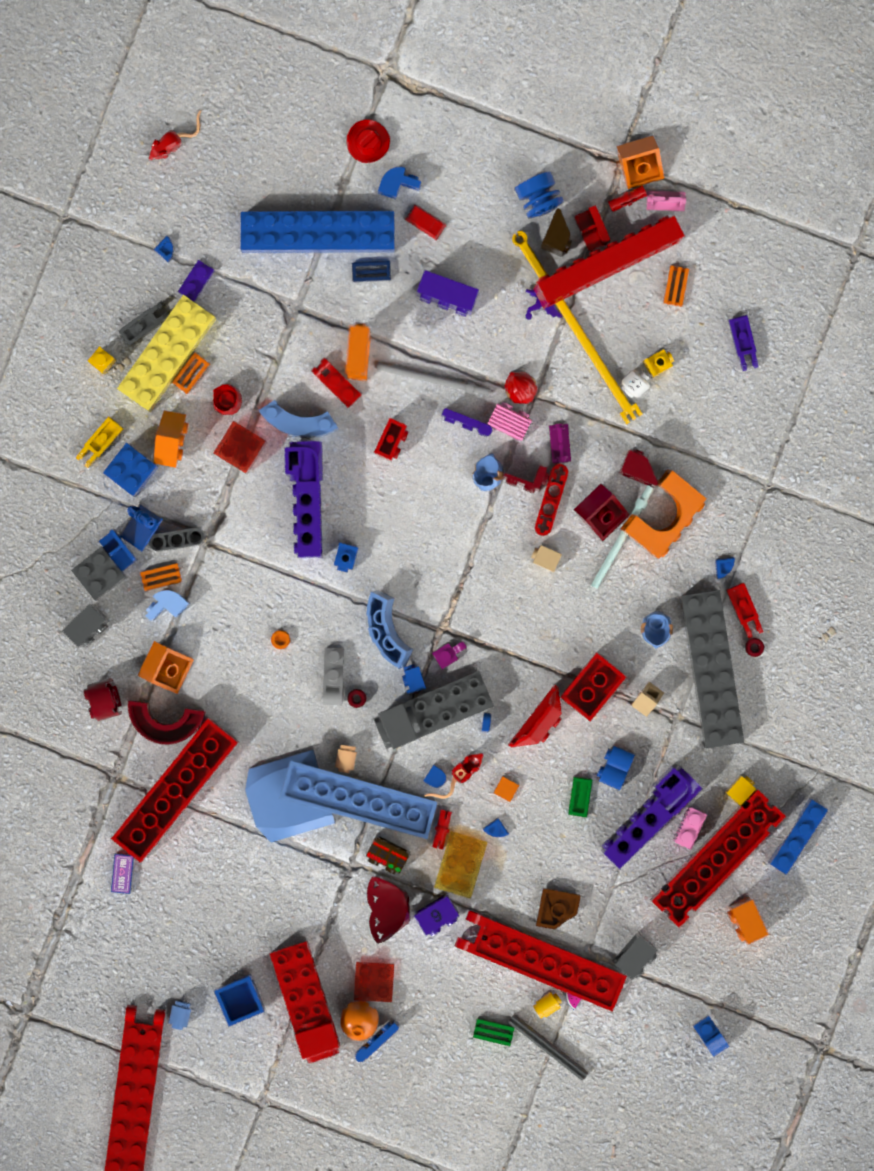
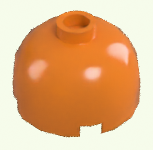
M351 1002L341 1011L340 1026L348 1038L356 1041L366 1040L377 1030L379 1015L377 1010L370 1007L367 1002Z

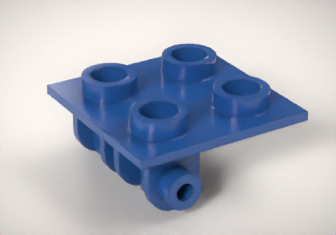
M142 505L139 508L130 506L127 512L132 519L120 537L140 551H143L163 519Z

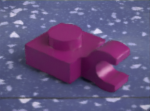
M464 641L454 647H451L448 643L432 654L440 667L444 669L459 660L456 654L466 649L467 646Z

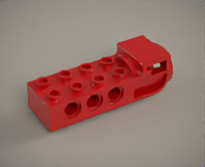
M308 940L271 952L270 957L302 1060L306 1059L307 1063H314L339 1054V1038Z

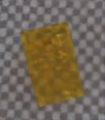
M451 831L434 888L471 899L487 842Z

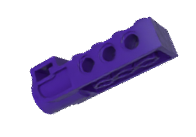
M289 442V447H285V474L290 477L291 482H296V484L292 485L293 496L296 497V504H293V515L297 516V523H293L294 535H297V542H294V554H298L300 559L322 558V442ZM290 454H298V465H293V470H291ZM306 495L312 497V501L308 505L302 503V499ZM307 514L311 515V523L304 524L302 521L303 517ZM308 533L312 534V541L310 543H304V535Z
M680 765L676 769L669 767L653 783L655 789L652 793L655 797L648 798L643 804L644 808L640 812L635 811L629 818L631 821L626 826L624 824L616 830L617 835L613 839L608 838L602 844L603 849L601 851L619 870L703 789ZM674 774L677 779L669 787L665 786L664 783ZM653 813L654 820L649 823L646 822L647 814ZM635 827H640L641 829L638 836L632 835V830ZM627 841L625 849H618L619 842Z

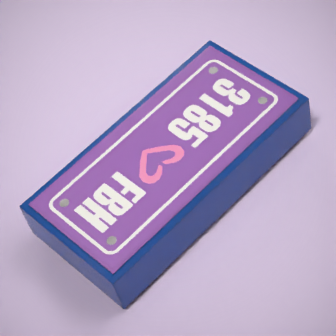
M115 853L111 892L131 894L134 857L131 855Z

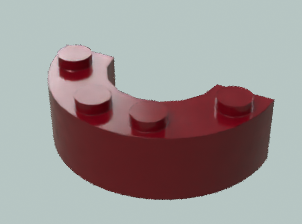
M128 701L129 717L136 731L145 739L157 744H176L190 738L201 727L206 715L204 710L186 708L178 722L166 725L158 722L152 716L150 703Z

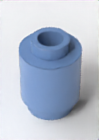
M175 1001L169 1018V1024H172L171 1028L183 1030V1027L188 1026L191 1013L190 1003Z

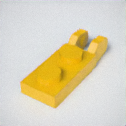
M109 416L84 444V448L78 453L76 459L78 461L81 460L90 450L94 454L85 464V467L89 468L97 458H100L124 428Z

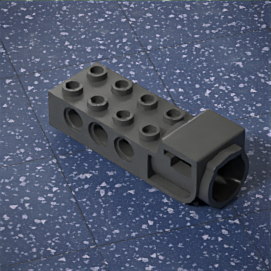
M477 671L380 712L373 719L386 749L391 747L396 749L494 707L481 674Z

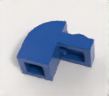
M395 167L388 170L382 177L378 194L396 200L401 186L419 191L422 183L419 177L408 174V176H404L406 168Z
M709 1015L692 1025L713 1057L730 1047Z

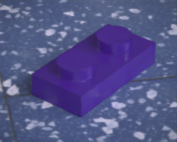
M198 260L181 285L178 293L185 295L195 302L215 270Z

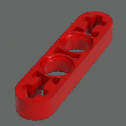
M556 464L549 476L534 527L535 532L540 536L548 535L553 527L568 477V468L563 464ZM559 467L563 468L562 471L565 472V475H561L559 480L563 481L562 485L557 482H551L552 478L556 480L557 474L554 473V470H558ZM553 485L558 486L560 490L557 496L549 494V488ZM546 504L554 506V512L550 515L545 514L543 511V507ZM540 515L552 518L551 522L547 520L546 526L549 529L543 533L538 528V524L541 525L544 520L540 519Z

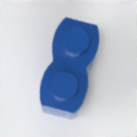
M615 746L612 749L608 748L604 757L607 762L604 767L600 766L597 777H600L598 781L620 790L635 755Z

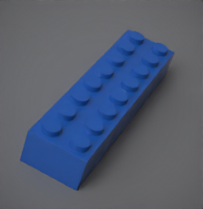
M394 211L241 212V252L395 253Z

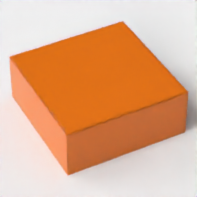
M502 776L493 793L511 802L519 785Z

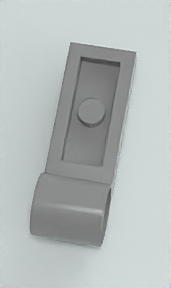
M325 648L323 705L342 706L344 648Z

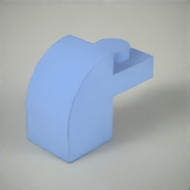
M170 590L160 591L153 596L158 602L157 604L153 602L146 609L148 612L146 617L153 621L164 608L174 617H178L190 603L177 592Z

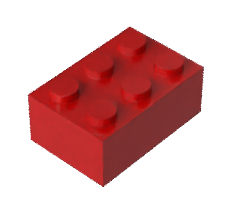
M596 652L561 694L560 698L591 722L625 680L626 676Z

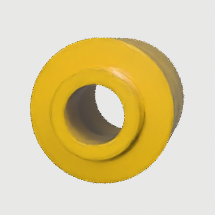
M549 992L537 1000L533 1008L541 1019L543 1017L547 1018L561 1008L560 1004L562 1001L557 993L552 994Z

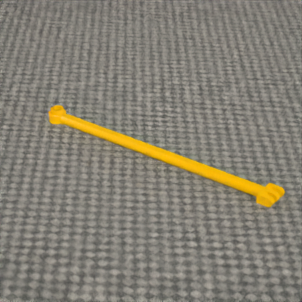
M517 231V235L523 238L521 243L516 241L517 236L514 233L512 237L513 244L521 249L537 276L541 278L547 275L544 267L528 244L526 233ZM565 300L556 303L561 314L623 409L619 414L626 425L630 423L626 417L628 414L632 420L636 419L633 411H636L639 417L643 415L636 403L631 406Z

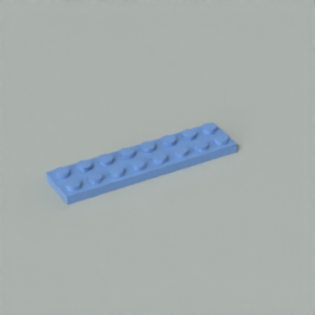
M289 761L279 797L280 799L428 839L437 806L436 801Z

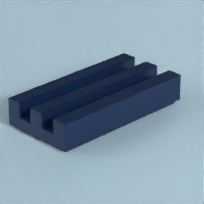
M390 261L352 263L353 283L391 281ZM386 266V269L356 271V267ZM387 273V276L356 278V275Z

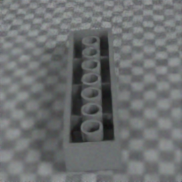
M720 590L680 596L704 748L745 743Z

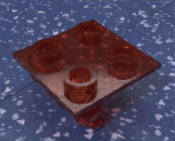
M356 961L354 1000L392 1003L395 964Z

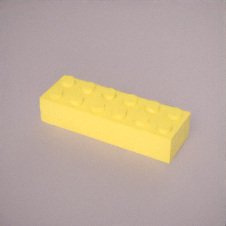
M183 295L117 389L151 413L216 321L215 316Z

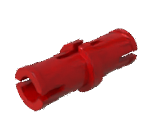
M642 185L630 192H623V195L608 201L612 212L627 205L631 206L632 203L647 197V193Z
M441 809L438 825L434 829L436 833L432 847L444 850L446 835L450 831L448 827L453 812L447 811L446 813L445 810Z

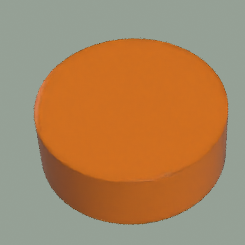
M278 630L273 633L271 643L277 649H285L290 644V636L286 631Z

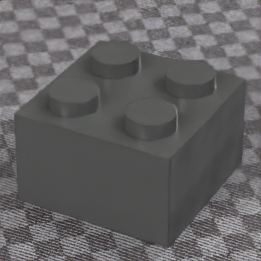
M102 546L71 570L95 601H98L127 578Z
M89 604L62 632L78 648H85L95 641L93 637L97 633L102 634L109 627L107 623L110 620L94 604Z
M637 932L613 959V963L631 980L635 977L638 979L645 971L643 967L647 963L651 964L656 959L658 950Z

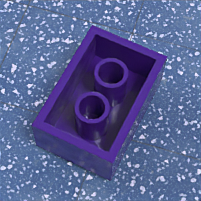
M424 270L417 289V297L420 298V301L427 304L431 302L437 303V307L447 311L451 308L456 311V314L463 317L471 316L479 294V289Z

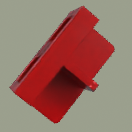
M596 205L574 216L588 251L610 243V237Z

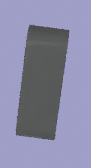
M198 528L159 533L151 537L149 546L157 552L202 545L206 536ZM194 532L201 533L199 542L192 541L191 535ZM175 535H181L182 543L180 545L173 544L172 539ZM156 538H162L163 546L161 548L154 547L153 543Z

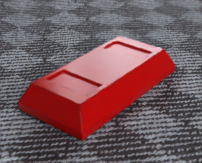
M414 204L405 218L407 222L436 241L447 225L416 204Z

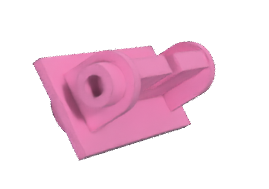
M647 191L646 210L685 211V192Z

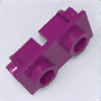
M568 424L549 425L552 464L571 462Z

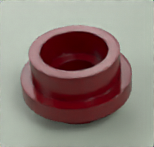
M751 638L745 644V651L751 657H758L764 652V643L758 638ZM752 644H757L758 649L756 651L751 649Z
M354 689L349 692L347 700L350 706L360 708L366 703L367 697L361 689ZM355 695H359L361 697V700L359 702H355L353 700V697Z

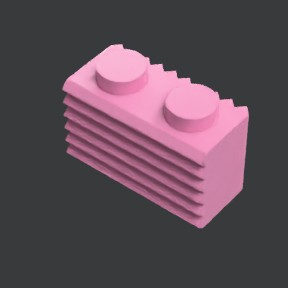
M502 402L501 405L497 403L487 425L522 442L532 421L529 419L530 415L523 411H519V413L513 411V407L507 403Z
M689 806L687 807L686 814H684L685 817L682 818L683 821L679 825L680 828L676 832L677 835H674L673 841L692 850L707 814Z

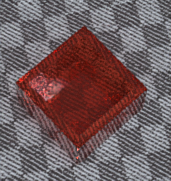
M233 421L213 454L248 475L268 442Z

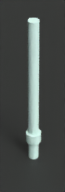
M647 485L641 498H638L635 502L636 506L631 514L639 517L641 511L645 510L648 505L647 501L654 490L652 487ZM621 531L591 584L596 589H598L628 536L623 531Z

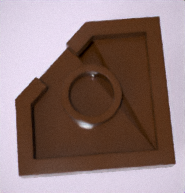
M543 888L536 926L555 930L576 916L581 895Z

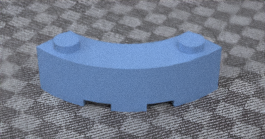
M275 400L259 410L269 424L290 436L318 438L339 430L328 412L315 417H298L283 410Z
M379 590L372 591L368 599L366 613L370 637L381 652L380 654L388 662L399 669L406 667L413 649L401 640L394 628L392 606L395 598Z

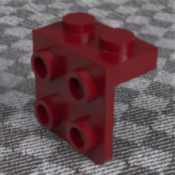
M540 465L534 483L504 473L503 479L506 480L505 483L516 487L519 484L524 486L523 490L534 494L535 491L539 492L541 484H546L549 473L546 472L547 467Z

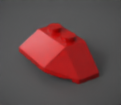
M556 684L553 685L508 745L511 748L539 744L540 741L544 743L550 735L548 733L552 726L556 728L560 723L562 711L559 688Z

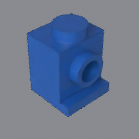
M339 543L334 566H338L337 570L348 573L349 569L353 570L358 547ZM345 554L349 556L347 562L342 561V556Z
M412 664L403 667L405 675L402 676L405 687L409 686L410 690H407V694L426 689L419 666L415 667Z

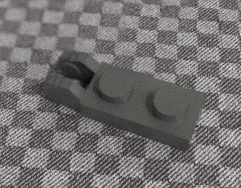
M163 301L153 308L147 309L118 331L129 347L166 320L171 313L170 311L165 312L158 319L153 315L165 306Z

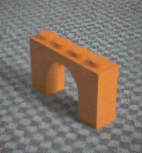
M356 322L354 326L350 325L346 374H348L347 378L350 380L367 381L371 332L370 327H367L365 323Z
M670 469L665 471L657 481V485L669 494L676 503L677 513L674 521L664 529L655 530L638 516L631 514L620 528L658 559L668 553V547L672 542H676L680 538V532L684 527H688L692 523V517L696 512H700L705 506L704 502L706 501L702 494Z

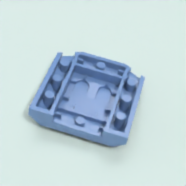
M314 749L253 767L248 771L245 792L256 828L270 842L335 824L333 813L279 798L289 761L319 769Z

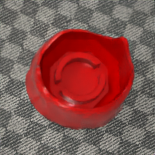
M222 384L213 390L215 411L222 415H234L237 413L242 405V395L239 389L229 384Z

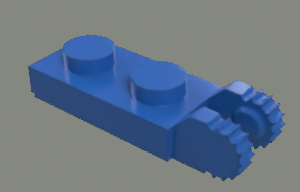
M395 1020L392 1023L388 1021L381 1028L383 1032L378 1037L373 1035L367 1041L368 1046H361L355 1054L356 1061L361 1063L370 1057L399 1029V1024Z

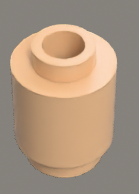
M340 746L335 763L338 772L349 773L350 770H354L357 754L355 752L356 747Z

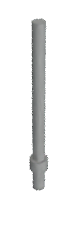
M380 362L377 364L376 370L465 390V393L473 394L474 392L488 396L490 388L477 386L469 381L465 383Z

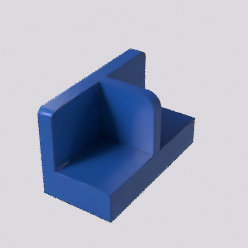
M111 529L110 533L99 540V542L121 571H124L138 559L118 533Z

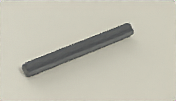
M513 1015L509 1019L510 1025L580 1080H584L587 1077L588 1072L518 1016Z

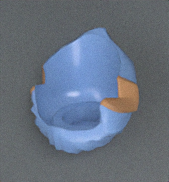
M494 454L486 455L475 464L472 479L481 491H490L501 483L504 475L503 466Z
M654 611L643 618L641 624L643 639L655 649L664 645L673 635V625L670 618L660 611Z

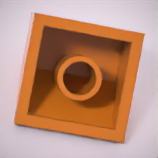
M654 136L616 146L628 189L665 179L659 147Z
M154 641L137 676L178 694L194 659Z

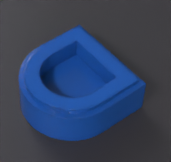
M484 712L481 732L488 733L490 731L491 713Z
M433 765L423 781L434 788H439L444 785L446 775L443 770Z

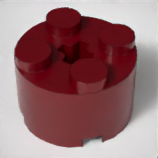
M112 678L88 684L87 689L83 690L86 701L89 700L91 707L89 708L91 719L96 718L97 721H102L122 715V711H119L118 708L122 706L121 698L116 685L112 686L110 683L113 682Z

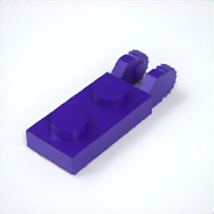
M748 316L729 319L728 322L742 371H747L744 355L748 354L751 355V363L754 369L758 368L757 351Z
M447 408L442 412L441 416L445 417L444 421L455 424V422L462 424V428L469 431L476 429L478 434L484 437H489L492 434L491 426Z

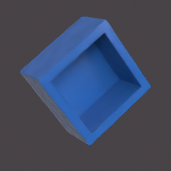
M125 443L103 474L130 495L136 497L159 467L131 445Z
M251 974L214 990L228 1027L261 1014L266 1010Z

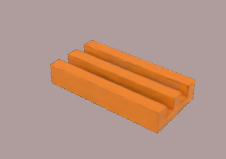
M670 265L663 304L682 307L689 274L688 268ZM673 271H677L672 301H669L668 297ZM682 272L684 277L679 302H675Z
M194 352L172 383L188 394L210 366V363ZM197 358L198 362L188 373V375L185 377L182 383L179 384L178 381L180 380V378L184 375V373L187 371V369L190 367L193 361ZM203 363L204 366L201 368V370L197 373V375L194 377V379L191 381L188 387L184 388L185 384L189 381V379L192 377V375L195 373L198 367Z
M178 563L140 572L144 591L182 582ZM174 568L176 571L148 579L145 576ZM177 576L176 580L151 586L147 584L148 582Z

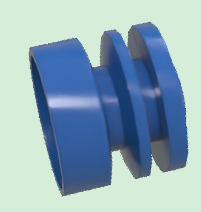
M551 171L534 176L515 187L519 200L529 199V202L523 206L524 210L531 209L526 213L528 219L546 215L564 202L563 197L554 198L560 194L559 190H549L556 184Z

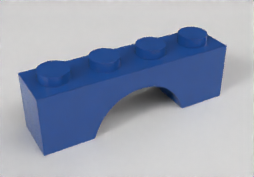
M809 798L799 813L790 833L777 847L768 863L787 875L828 809Z

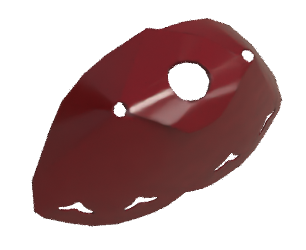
M371 877L367 888V901L372 910L369 926L373 939L379 944L387 941L410 923V902L408 893L405 890L381 878ZM373 895H374L375 897H378V899L376 900V903H374V899H375V898L373 897ZM376 918L378 919V921H380V923H378L377 926H375V924L377 923L375 920ZM377 932L383 934L381 936V939H379V935L377 934Z

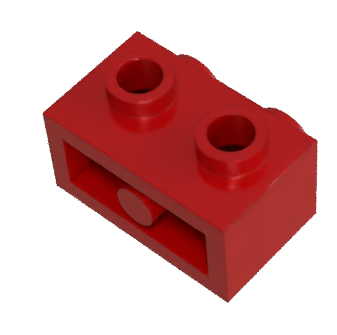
M389 418L374 454L391 462L393 458L397 459L401 451L398 448L400 442H405L409 433L406 430L407 425Z

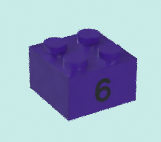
M448 893L414 912V917L425 936L430 934L432 937L441 931L440 927L445 924L450 926L457 922L459 912Z

